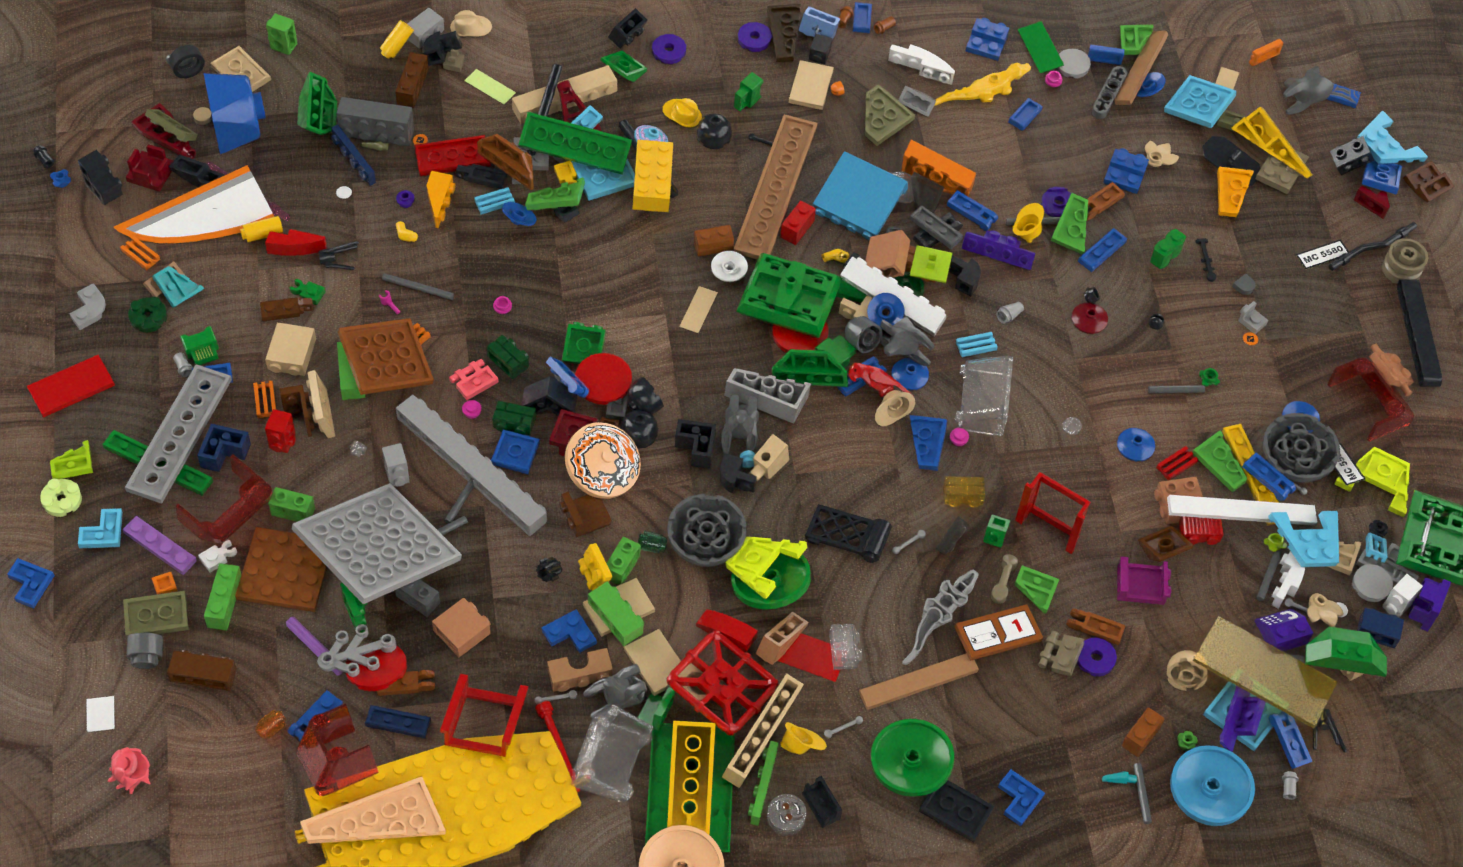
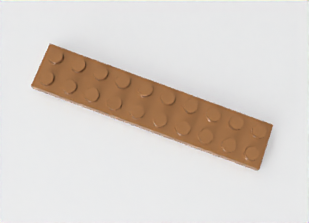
M783 115L736 241L734 252L757 260L761 253L772 254L818 123Z

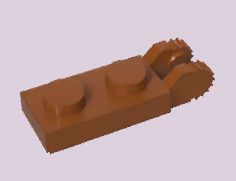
M1112 182L1087 199L1088 208L1091 207L1092 210L1087 213V220L1093 219L1097 214H1100L1124 198L1125 193Z
M1076 608L1071 610L1070 615L1078 620L1068 619L1066 622L1068 627L1119 645L1125 625L1091 612H1085Z
M433 670L406 672L402 679H398L389 685V688L377 691V695L419 693L420 691H432L435 689V683L431 681L419 683V680L431 679L435 676Z

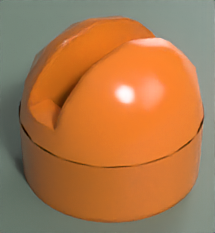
M841 81L831 85V93L835 96L845 93Z

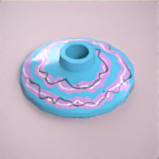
M651 125L639 126L634 132L636 142L637 140L668 142L666 134Z

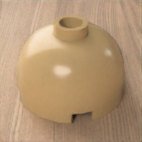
M1180 651L1174 654L1168 662V681L1172 686L1180 690L1187 691V688L1193 687L1194 690L1199 689L1207 681V664L1203 657L1196 652Z

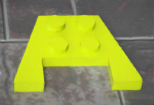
M1373 447L1358 460L1356 466L1365 477V481L1395 495L1388 510L1404 518L1407 513L1406 504L1408 500L1407 488L1409 484L1410 463ZM1340 476L1335 482V485L1349 492L1355 484L1346 486Z
M746 537L742 548L725 562L726 568L759 595L767 599L776 585L775 581L764 578L762 575L780 553L799 559L807 549V542L790 543V540L784 539L781 542L771 541V538Z

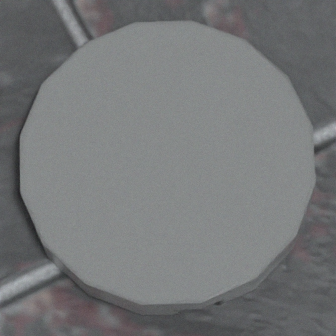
M1066 49L1059 53L1064 66L1058 67L1057 70L1063 76L1081 78L1088 73L1091 63L1086 53L1078 49Z
M1368 564L1357 569L1352 578V586L1361 598L1370 602H1379L1389 596L1393 589V580L1384 568Z

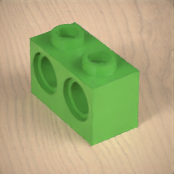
M275 13L266 24L270 48L290 55L298 44L294 20Z
M275 487L268 503L272 516L296 522L312 516L315 510L313 496Z
M622 537L606 563L612 574L610 582L621 585L626 581L640 558L641 544Z

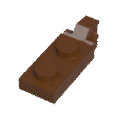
M295 297L260 302L262 321L300 317V314H303L304 311L314 310L312 298Z

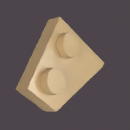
M1339 542V563L1336 566L1326 567L1350 576L1361 542H1355L1354 544Z

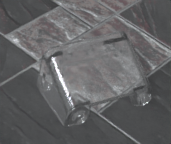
M1005 355L967 360L965 364H961L960 375H963L964 381L960 411H956L955 422H958V428H963L970 432L1003 436L1009 410L1013 356Z
M613 704L596 713L591 721L573 769L570 785L615 801H628L634 791L632 784L628 782L640 748L645 745L648 746L652 741L654 726Z

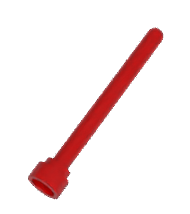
M541 702L535 707L536 712L541 719H544L548 730L551 732L578 793L581 787L553 721L551 702Z

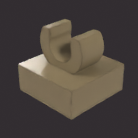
M451 49V52H447L443 69L461 72L465 55L459 54L458 50Z

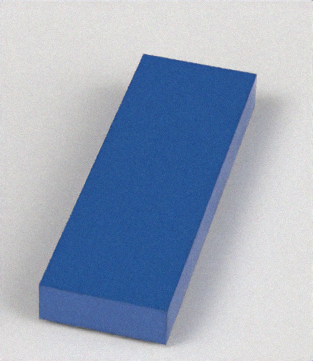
M1113 228L1080 256L1078 262L1092 272L1124 245L1127 238Z

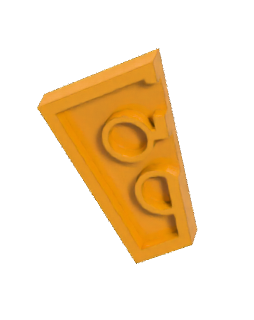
M1227 167L1218 168V210L1220 216L1237 217L1253 175V170Z

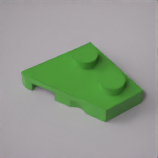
M1120 25L1121 49H1125L1124 55L1140 54L1153 32V25Z
M1022 565L1015 586L1046 614L1059 579Z

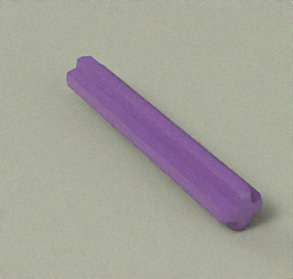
M290 617L286 621V626L317 657L324 652H329L295 617ZM338 669L332 670L338 676L343 673V671Z

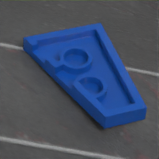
M910 415L919 469L938 471L947 428V419Z

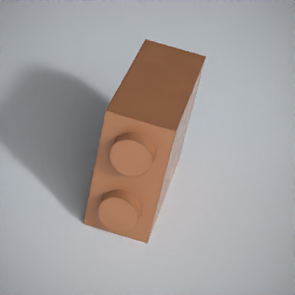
M902 230L870 237L865 260L867 262L866 265L870 268H878L886 278L889 276L892 278L903 276L911 240Z

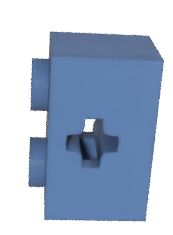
M808 6L803 14L799 31L807 36L815 37L816 34L830 37L833 40L840 18Z

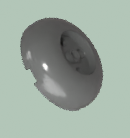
M1290 413L1276 418L1267 427L1263 437L1262 447L1266 461L1290 481L1309 483L1324 478L1335 468L1340 457V444L1334 431L1329 426L1326 427L1319 422L1318 418L1308 414ZM1287 442L1291 443L1292 446L1287 447Z
M698 494L684 499L673 509L667 526L668 538L673 550L688 563L702 567L718 566L725 563L742 548L746 537V521L741 510L730 500L719 495L715 497ZM691 530L696 531L697 534L694 536ZM702 544H707V545H709V546H708V547H703V546H701V545H702Z

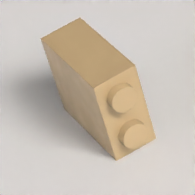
M277 322L265 359L267 369L275 373L283 372L294 376H305L316 341L314 328Z

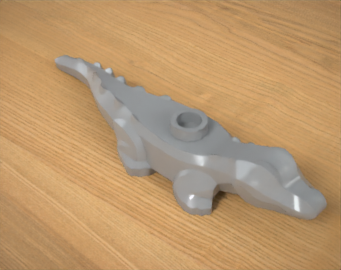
M975 570L968 571L960 576L953 586L950 580L943 581L940 586V593L935 598H927L923 608L922 620L917 628L913 650L903 660V665H908L921 652L927 637L934 629L952 621V614L957 607L967 603V594H970L978 578V572Z

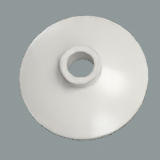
M724 251L713 258L711 269L718 279L734 282L746 275L748 263L741 254L734 251Z

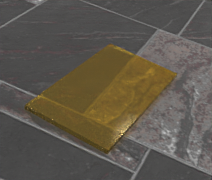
M1218 616L1196 656H1194L1193 661L1314 729L1334 688L1337 686V681Z

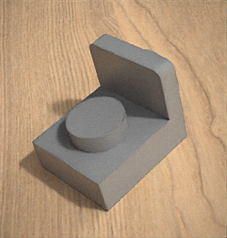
M1253 301L1251 304L1243 306L1240 310L1241 315L1238 321L1252 333L1256 334L1267 325L1268 320L1255 310L1257 303Z

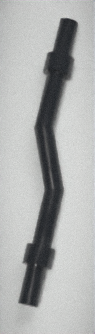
M1412 222L1406 227L1399 228L1395 234L1383 241L1362 244L1348 253H1343L1336 261L1329 264L1328 267L1333 271L1341 265L1345 266L1352 258L1364 251L1386 248L1396 240L1407 237L1408 233L1417 228V224Z

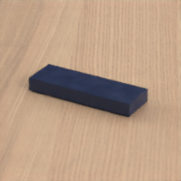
M370 705L365 726L426 739L431 717Z

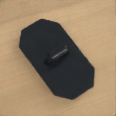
M1212 136L1202 146L1205 159L1217 168L1227 167L1253 170L1254 172L1248 186H1253L1257 181L1256 176L1261 169L1260 164L1227 138Z

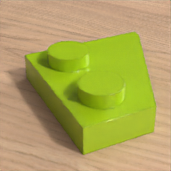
M88 440L82 442L83 446L73 451V449H70L62 456H58L50 461L53 479L93 473Z

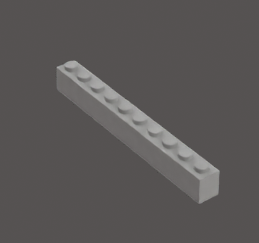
M411 395L396 407L398 420L467 481L472 477L474 479V487L526 534L531 536L547 522V511L541 504L535 503L529 493H524L514 480H509L503 470L497 469L488 457H483L474 445L467 443L462 434H457L448 422L441 420L438 413L434 410L431 411L422 399Z

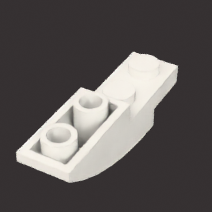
M911 44L909 49L891 45L888 61L920 70V76L952 85L955 71L938 56Z
M1291 551L1289 554L1284 553L1280 564L1283 565L1280 572L1283 575L1279 582L1282 585L1281 587L1276 586L1271 596L1275 598L1272 606L1278 609L1286 594L1292 597L1295 596L1305 571V567L1300 566Z

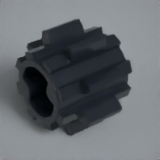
M553 557L544 558L539 561L540 564L536 569L538 578H541L546 583L550 580L553 582L559 579L558 575L562 572L560 561Z

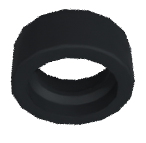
M184 45L171 53L169 65L177 77L187 79L202 71L205 60L197 47ZM195 57L188 65L179 66L183 60Z

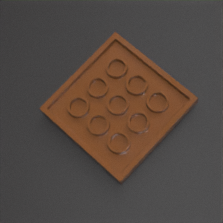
M411 318L339 328L338 335L360 395L433 384L434 379Z
M256 527L235 595L236 600L315 612L328 567L296 533Z

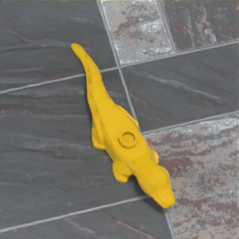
M1013 63L1005 71L989 74L975 80L967 88L956 89L935 99L936 103L934 106L952 100L980 99L981 102H992L994 95L998 93L1009 95L1012 92L1010 82L1020 79L1031 70V66L1028 63Z

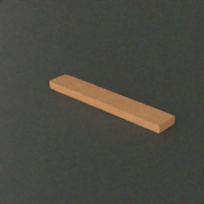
M1167 31L1152 32L1114 99L1116 105L1132 104L1168 37Z
M966 653L861 689L859 694L866 710H870L977 673L979 668L975 660L970 661Z

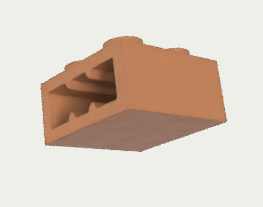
M1197 477L1161 481L1154 491L1155 499L1160 504V515L1164 518L1166 525L1179 523L1181 516L1169 515L1167 502L1169 495L1203 497Z
M462 598L432 621L433 631L458 657H461L490 635L491 624L488 618L484 615L481 616L477 612L476 606L465 598Z

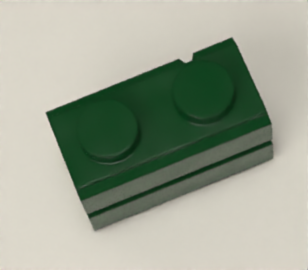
M501 335L486 348L487 357L511 379L516 378L529 367L528 354L524 350L520 351L511 338L507 339L504 335Z
M498 401L492 419L493 428L500 432L507 430L522 435H531L536 420V408Z

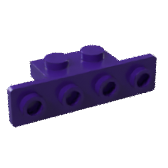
M986 231L984 236L966 232L962 244V249L1028 270L1032 268L1035 258V252L1020 248L1021 241L1016 237H1006L1000 235L997 231Z
M1240 674L1239 680L1236 683L1230 709L1225 718V725L1220 734V744L1233 752L1237 736H1256L1266 703L1263 697H1250L1253 684L1245 674Z

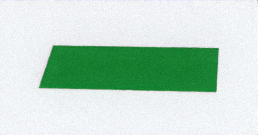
M1042 21L1018 29L1040 74L1064 66Z

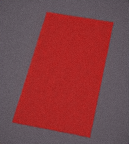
M801 633L777 661L836 682L848 650Z

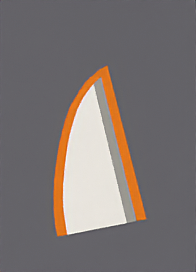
M248 165L118 224L114 228L130 238L134 236L141 241L185 243L241 233L240 229H243L244 224L272 218L274 215Z

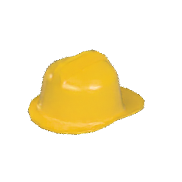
M672 99L663 106L664 115L684 127H695L702 119V114L697 104L691 99Z
M1038 203L1024 206L1018 213L1013 226L1014 234L1020 236L1028 243H1031L1034 238L1038 237L1042 232L1043 206Z
M786 722L785 727L787 730L780 743L782 748L791 753L801 755L810 748L825 750L827 747L825 741L818 734Z

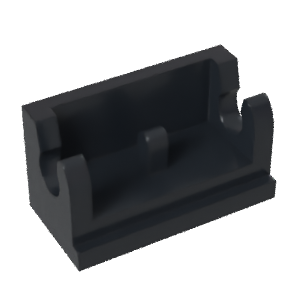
M822 775L816 778L814 784L810 785L807 783L802 795L821 827L824 828L840 820L842 809Z

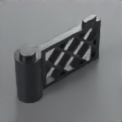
M818 504L805 534V539H808V543L815 545L822 543L859 554L865 561L873 563L879 561L892 525L883 519L871 520ZM820 512L828 513L830 518L821 521L819 514ZM845 518L849 523L839 526L836 520ZM834 522L836 528L827 532L824 525ZM860 523L867 525L866 529L860 532L855 527V525ZM818 527H821L824 532L818 536L811 534ZM852 527L855 534L845 537L843 530ZM839 532L843 538L834 541L830 536ZM858 538L860 545L859 547L851 546L848 541Z

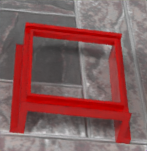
M1039 472L1031 484L1027 482L1024 487L1015 521L1022 525L1031 512L1070 536L1065 551L1072 554L1080 537L1085 516L1091 502ZM1042 482L1083 506L1076 516L1073 528L1035 506Z
M460 674L440 729V733H444L445 746L506 757L508 746L511 744L528 692V686L520 685L517 696L470 688L468 687V675ZM467 698L513 706L502 739V747L453 738Z

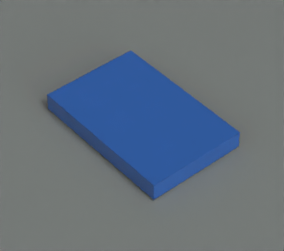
M1372 161L1365 165L1362 185L1397 194L1402 166L1395 163L1378 164L1376 161Z

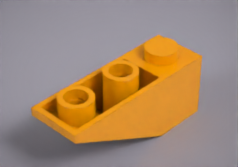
M431 171L427 182V195L435 226L439 228L441 221L443 222L445 219V209L450 205V195L454 193L456 184L453 183V175Z

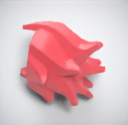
M126 747L117 750L112 756L109 771H112L113 775L108 779V782L117 780L120 784L116 786V789L125 787V790L129 789L130 794H133L134 788L140 782L150 785L148 778L150 764L147 757L137 748Z

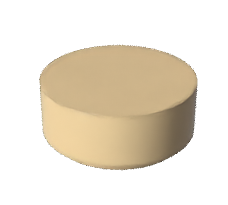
M200 107L193 113L194 120L199 125H206L212 120L211 111L206 107Z

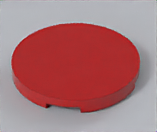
M825 322L820 338L773 325V339L776 345L786 353L790 349L815 350V347L828 338V325Z
M598 353L585 358L575 372V375L589 389V393L584 399L595 404L605 405L624 398L632 385V372L629 365L619 356L610 353Z
M398 646L390 653H385L381 649L375 650L362 656L367 658L371 656L377 657L380 664L377 670H369L368 667L357 663L360 670L357 676L351 677L345 672L347 680L360 690H384L389 688V685L398 679H402L407 670L406 656ZM347 659L345 663L349 664L353 663V661Z

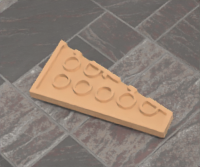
M423 777L300 821L308 844L446 834L444 825Z

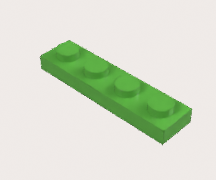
M770 741L769 748H764L762 759L765 760V764L760 766L757 778L761 779L760 784H755L753 797H756L755 803H750L748 816H751L750 824L759 826L779 742Z

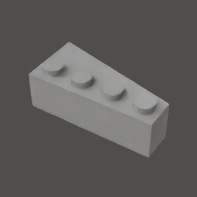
M734 368L726 382L724 396L730 398L731 395H739V402L748 405L749 397L758 398L757 409L794 424L808 399L811 383H795V380L792 379L784 381L776 379V376L769 375L764 377L759 376V373Z

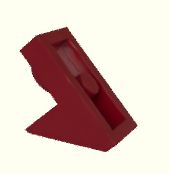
M1362 185L1354 198V201L1382 219L1385 218L1390 208L1386 191L1381 190L1378 194H1375Z

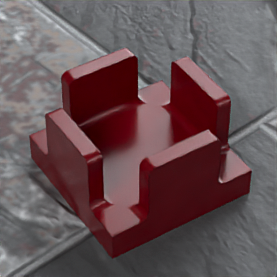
M150 144L146 147L147 152L141 151L140 153L138 149H134L127 161L129 172L126 176V181L160 192L172 172L169 166L174 160L166 158L163 148Z
M561 409L549 439V444L557 446L559 448V455L565 456L566 447L571 437L582 427L591 423H598V419Z

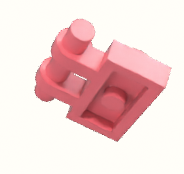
M482 359L470 362L469 366L462 370L458 369L449 377L451 383L460 381L456 383V388L466 400L473 398L499 382L498 377L488 365L481 369L485 365Z

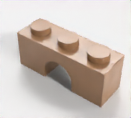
M607 648L587 652L588 664L582 669L571 667L567 657L547 661L553 692H564L577 686L585 687L603 678L612 677L613 668Z

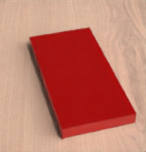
M485 135L414 145L419 175H430L431 171L440 173L455 172L458 165L468 167L472 166V164L490 167L491 162L478 153L477 142L485 138Z
M96 355L27 386V389L44 418L115 386L101 358L99 355Z

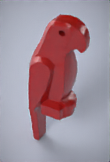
M853 363L848 369L847 373L850 380L855 382L857 378H862L869 387L877 390L882 398L888 392L894 390L893 386H896L902 392L910 393L904 386L880 368Z

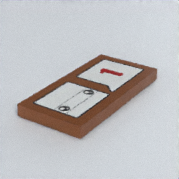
M1027 604L959 622L954 626L970 661L1043 640L1040 629Z

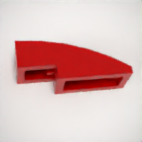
M292 229L289 230L288 235L270 231L265 241L267 253L274 255H307L327 249L325 236Z
M706 609L695 625L708 634L713 630L719 631L745 653L757 639L758 630L726 614Z

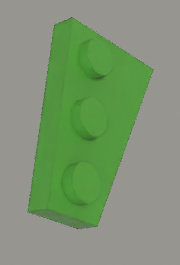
M584 178L577 179L578 182L569 185L568 182L562 183L561 187L556 189L549 187L529 193L525 203L526 209L540 210L579 205L585 185Z
M1071 193L1050 240L1082 255L1085 253L1087 199Z

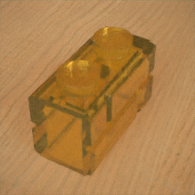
M945 476L943 483L944 504H949L952 507L960 505L978 507L983 505L985 499L984 477Z

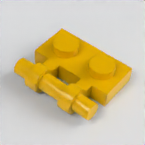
M597 543L590 544L583 555L584 558L578 560L581 574L585 575L588 581L587 586L589 590L593 591L605 582H609L612 574Z

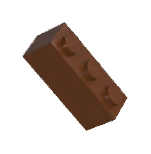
M410 52L395 91L397 105L415 107L429 70L427 55Z
M187 650L173 651L167 674L170 682L231 691L237 668L235 661L229 657L218 658L205 653L199 655Z

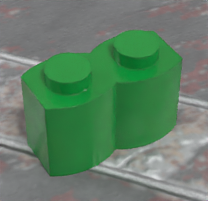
M1178 229L1168 232L1165 239L1160 240L1155 245L1150 262L1159 269L1168 266L1171 259L1181 253L1186 235Z

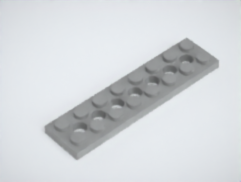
M197 364L195 365L126 484V492L161 504L163 503L232 381L230 375ZM205 384L210 385L206 390L200 389ZM197 399L202 401L198 405L192 404V402ZM186 415L193 416L190 420L183 419V417ZM178 430L184 431L180 436L174 435ZM170 445L175 446V449L172 451L165 450ZM158 462H167L163 467L156 466ZM151 477L158 478L153 483L147 482V480Z

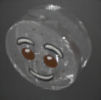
M782 794L775 797L768 806L767 822L769 827L781 836L797 834L804 827L807 814L806 807L800 798L791 794Z

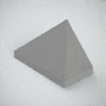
M908 86L904 87L898 100L903 105L929 117L936 103V100L926 93Z

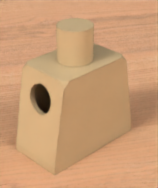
M772 434L753 457L754 468L749 474L757 476V481L763 475L770 479L789 461L788 445Z

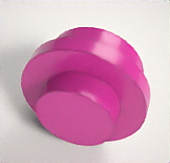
M1050 71L1045 77V82L1048 86L1058 87L1062 84V76L1057 71Z
M500 296L494 301L493 308L499 314H506L512 309V303L507 297Z
M469 400L463 404L462 412L467 418H477L481 413V405L475 400Z
M955 428L950 433V440L955 446H963L968 442L969 434L963 428Z

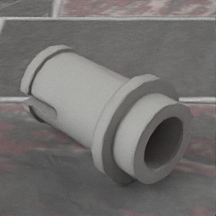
M184 353L175 354L173 360L178 367L179 375L183 377L189 376L192 372V365L188 363Z
M1285 772L1282 776L1284 781L1283 798L1289 800L1296 799V782L1299 778L1295 772Z

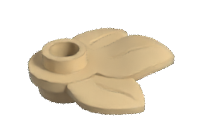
M1149 141L1145 145L1146 159H1149L1148 164L1150 166L1173 165L1179 159V156L1171 154L1170 143L1157 146L1154 142Z
M1319 593L1312 594L1309 598V608L1307 609V615L1311 622L1321 619L1329 626L1335 627L1338 620L1337 616H1343L1344 614L1342 608Z

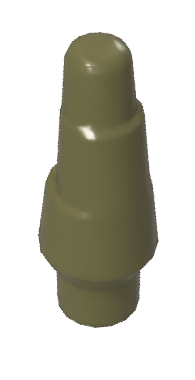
M382 141L362 142V147L382 151L388 150L389 144Z

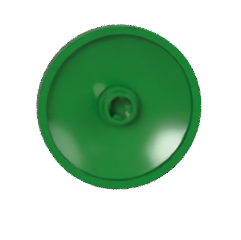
M780 553L762 575L764 578L775 581L776 585L767 599L759 595L733 573L731 575V582L735 595L744 604L758 609H776L787 606L804 595L811 582V570L807 559L803 555L796 559Z
M903 719L886 726L877 735L871 749V765L877 779L890 791L903 796H923L938 790L949 779L954 767V749L949 737L938 726L925 720Z

